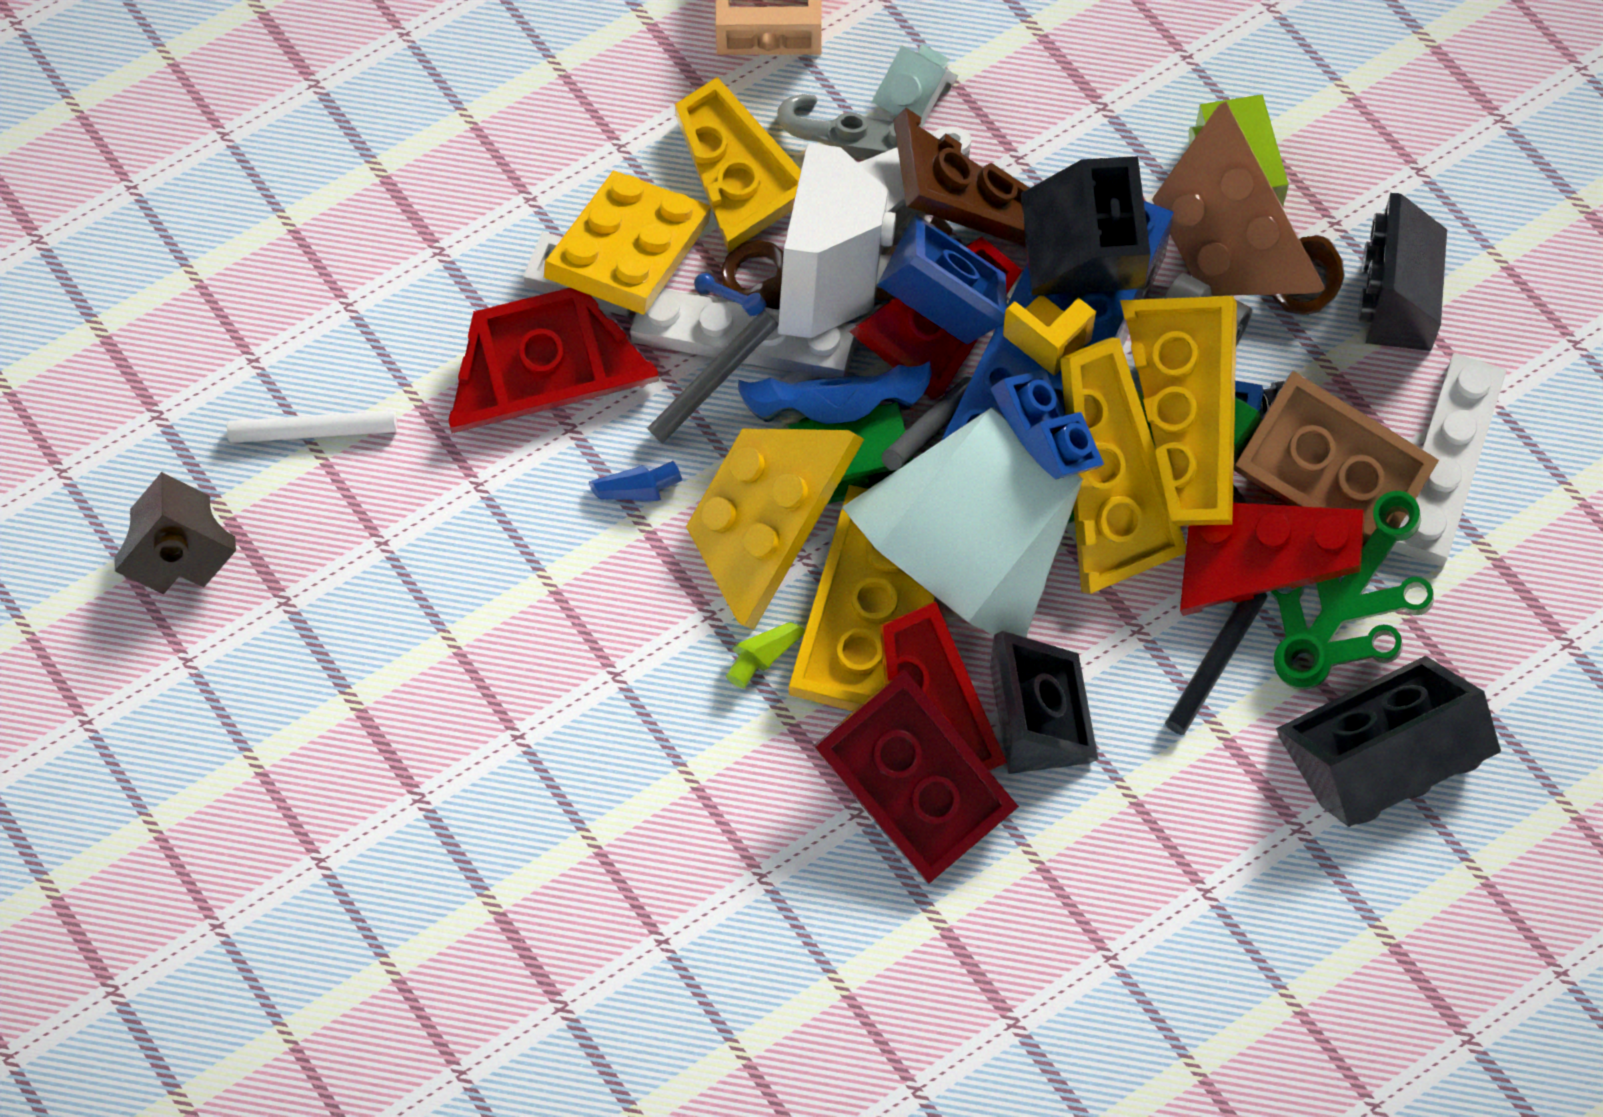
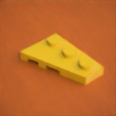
M718 77L675 103V116L729 253L793 210L801 169Z

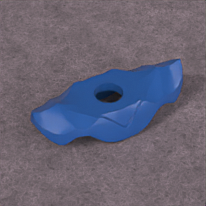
M929 361L921 366L914 367L898 365L890 371L877 376L854 375L812 379L793 384L781 382L771 377L757 382H746L738 379V391L749 410L764 422H772L782 412L795 409L817 422L824 424L856 421L868 415L883 400L892 403L898 402L899 407L910 409L919 401L927 389L932 369Z

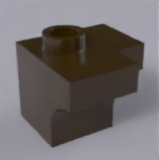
M161 472L130 508L129 530L123 545L114 557L115 572L163 595L179 576L204 588L236 552L235 536L227 532L214 518L210 507V495Z

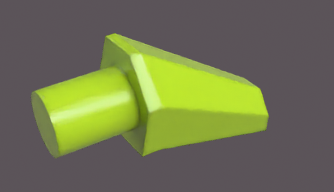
M788 622L734 645L732 650L738 657L726 674L727 680L735 686L745 689L756 670H767L781 654L804 635L805 629L797 624Z

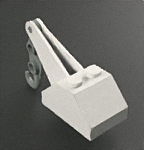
M800 94L791 96L781 103L777 110L778 122L786 132L794 137L821 142L826 145L807 143L784 246L778 334L813 338L873 310L877 287L881 288L877 283L892 257L890 255H882V251L886 246L892 247L893 239L909 224L915 214H918L920 211L906 207L893 121L865 118L857 113H844L834 120L827 121L800 118L793 113L797 108L817 103L815 95ZM948 126L931 133L938 139L947 133L962 143L961 153L969 158L971 136L966 130ZM859 156L871 157L859 163L853 159Z

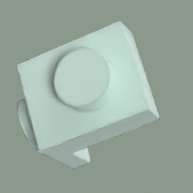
M921 44L918 52L901 45L871 102L896 116L905 108H908L922 117L921 124L919 125L922 128L946 82L954 85L958 75L945 68L949 61L948 57L926 45Z

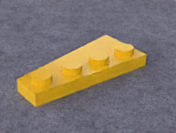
M1108 338L1060 357L1065 416L1082 412L1104 463L1098 469L1078 474L1083 478L1073 506L1081 592L1087 594L1097 592L1186 553V542L1181 527L1175 526L1170 519L1155 454V446L1120 338Z

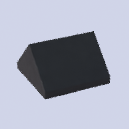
M1006 631L995 634L993 637L990 672L1008 774L1090 764L1099 760L1079 653Z

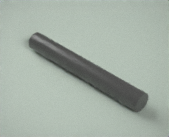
M764 309L647 427L648 431L663 444L779 326V323Z
M963 377L882 453V462L888 469L898 470L952 419L972 377Z

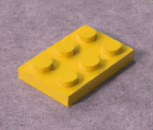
M613 170L545 260L543 278L645 315L708 225L711 205L692 199L684 194L675 193L642 181L635 176Z

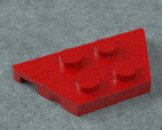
M566 288L473 311L467 336V348L465 356L462 358L458 376L459 383L448 422L451 434L659 382V374L656 366L651 361L648 362L638 352L615 321L608 319L599 309V304L591 295L572 288Z

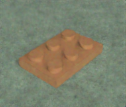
M1292 371L1235 462L1233 471L1290 506L1364 510V547L1376 529L1373 518V508L1376 501L1390 491H1404L1416 499L1439 459L1295 371ZM1394 512L1388 517L1387 523L1391 527L1399 528L1407 514Z

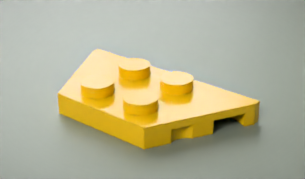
M742 428L687 523L686 528L733 615L741 625L753 630L756 628L863 443L864 439L849 430Z

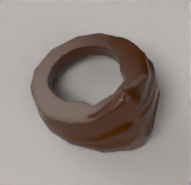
M1315 235L1299 239L1311 262L1318 263L1326 270L1325 290L1318 298L1310 302H1298L1292 300L1286 294H1272L1273 299L1286 312L1304 316L1318 313L1336 298L1341 289L1345 276L1343 260L1335 245L1324 236Z
M763 240L740 244L726 256L721 267L723 286L747 296L752 293H759L766 301V308L780 310L784 251L774 243ZM765 257L772 260L777 266L778 270L774 277L764 280L752 288L741 287L735 278L737 269L750 258Z

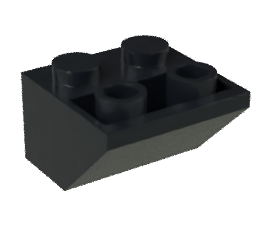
M1138 156L1081 159L1021 193L1031 296L1145 288L1151 253Z
M1390 192L1384 214L1374 213L1370 242L1366 241L1363 252L1361 272L1368 276L1366 289L1362 288L1360 295L1358 321L1367 322L1366 344L1432 351L1441 326L1447 229L1400 193Z

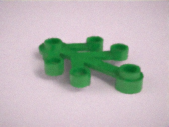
M1390 491L1376 501L1373 508L1376 529L1363 547L1361 572L1345 575L1341 582H1339V577L1316 583L1322 610L1309 630L1300 603L1305 586L1297 587L1287 594L1280 593L1277 590L1270 591L1272 597L1279 604L1286 636L1275 650L1274 667L1277 675L1286 685L1300 690L1311 689L1326 680L1332 666L1373 658L1380 663H1390L1401 655L1403 649L1401 635L1396 628L1386 624L1375 626L1367 636L1333 642L1331 640L1343 623L1401 610L1411 615H1422L1432 608L1434 604L1433 588L1422 577H1410L1404 580L1400 586L1362 594L1395 543L1411 538L1418 531L1421 524V513L1419 505L1412 495L1404 491ZM1394 512H1403L1409 517L1406 525L1400 528L1391 527L1387 523V519ZM1412 588H1422L1427 592V597L1420 604H1411L1405 599L1406 593ZM1382 635H1389L1395 639L1396 643L1391 651L1379 652L1374 648L1375 640ZM1302 653H1307L1314 657V664L1305 671L1297 670L1293 666L1296 656Z

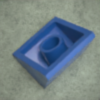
M917 214L909 222L877 283L879 287L966 345L1002 325L1005 319V310L1008 308L1005 273Z

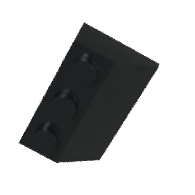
M1427 656L1419 658L1276 728L1279 739L1320 806L1348 827L1370 822L1377 818L1381 811L1405 799L1420 797L1426 794L1431 789V786L1456 774L1471 772L1478 768L1482 761L1501 752L1485 692Z

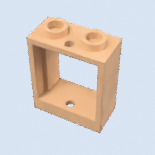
M716 0L715 28L717 55L822 54V0H808V7H730V0Z

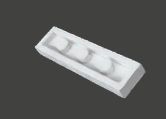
M662 289L645 315L636 312L630 333L632 343L716 358L756 316H749L742 308V305L733 301ZM765 307V310L779 323L780 310ZM845 322L813 338L778 334L777 327L742 363L789 372L799 371L821 378L846 377L857 342V338L849 330L857 324Z
M1453 353L1422 450L1439 459V462L1416 498L1421 513V524L1418 531L1411 538L1397 541L1391 551L1444 568L1507 369ZM1406 515L1400 527L1406 525L1409 520L1408 515Z

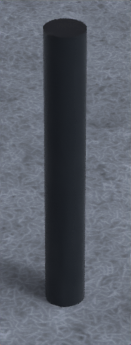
M1266 592L1254 595V599L1236 604L1165 721V725L1171 731L1179 735H1185L1268 598Z

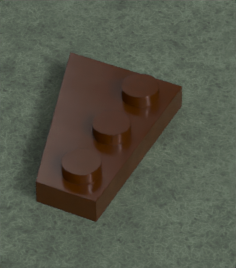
M905 108L893 121L906 207L1026 247L1021 193L1030 187L993 163L986 164L984 167L975 163L961 153L962 143L947 133L938 139L919 126L922 117Z

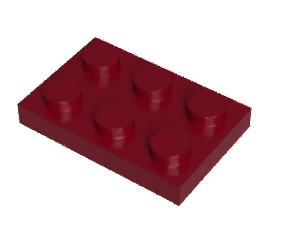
M901 670L812 746L928 884L1019 807L906 670Z

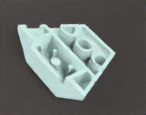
M992 407L842 508L876 550L968 623L992 635L1006 631L1027 638L1029 627L1045 588L1049 571L1057 549L1060 546L1083 478L1076 474L1055 480L1028 453L1005 417Z

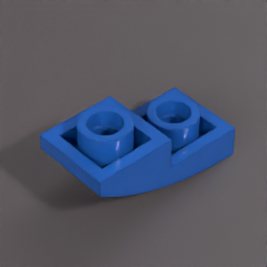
M1045 369L1004 378L990 388L1001 412L1021 444L1033 459L1055 480L1098 469L1104 465L1082 412L1065 416Z

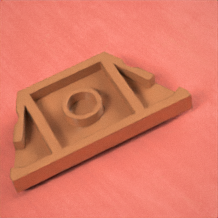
M1226 101L1217 106L1152 198L1154 205L1174 212L1170 235L1192 277L1211 287L1212 296L1309 294L1325 290L1317 271L1230 106Z

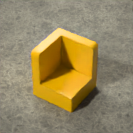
M1042 295L1038 296L1025 309L1017 302H1013L1005 310L1003 336L1055 376L1061 370L1060 357L1082 349L1092 340L1096 311L1080 298L1065 311Z

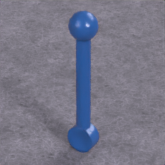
M701 273L694 280L695 290L700 294L714 293L740 304L749 316L760 314L766 307V301L759 293H752L748 296L716 283L714 278L708 273Z

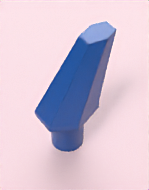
M671 461L653 470H648L644 465L588 482L590 489L599 499L661 500L659 491L681 482L682 477L676 463Z

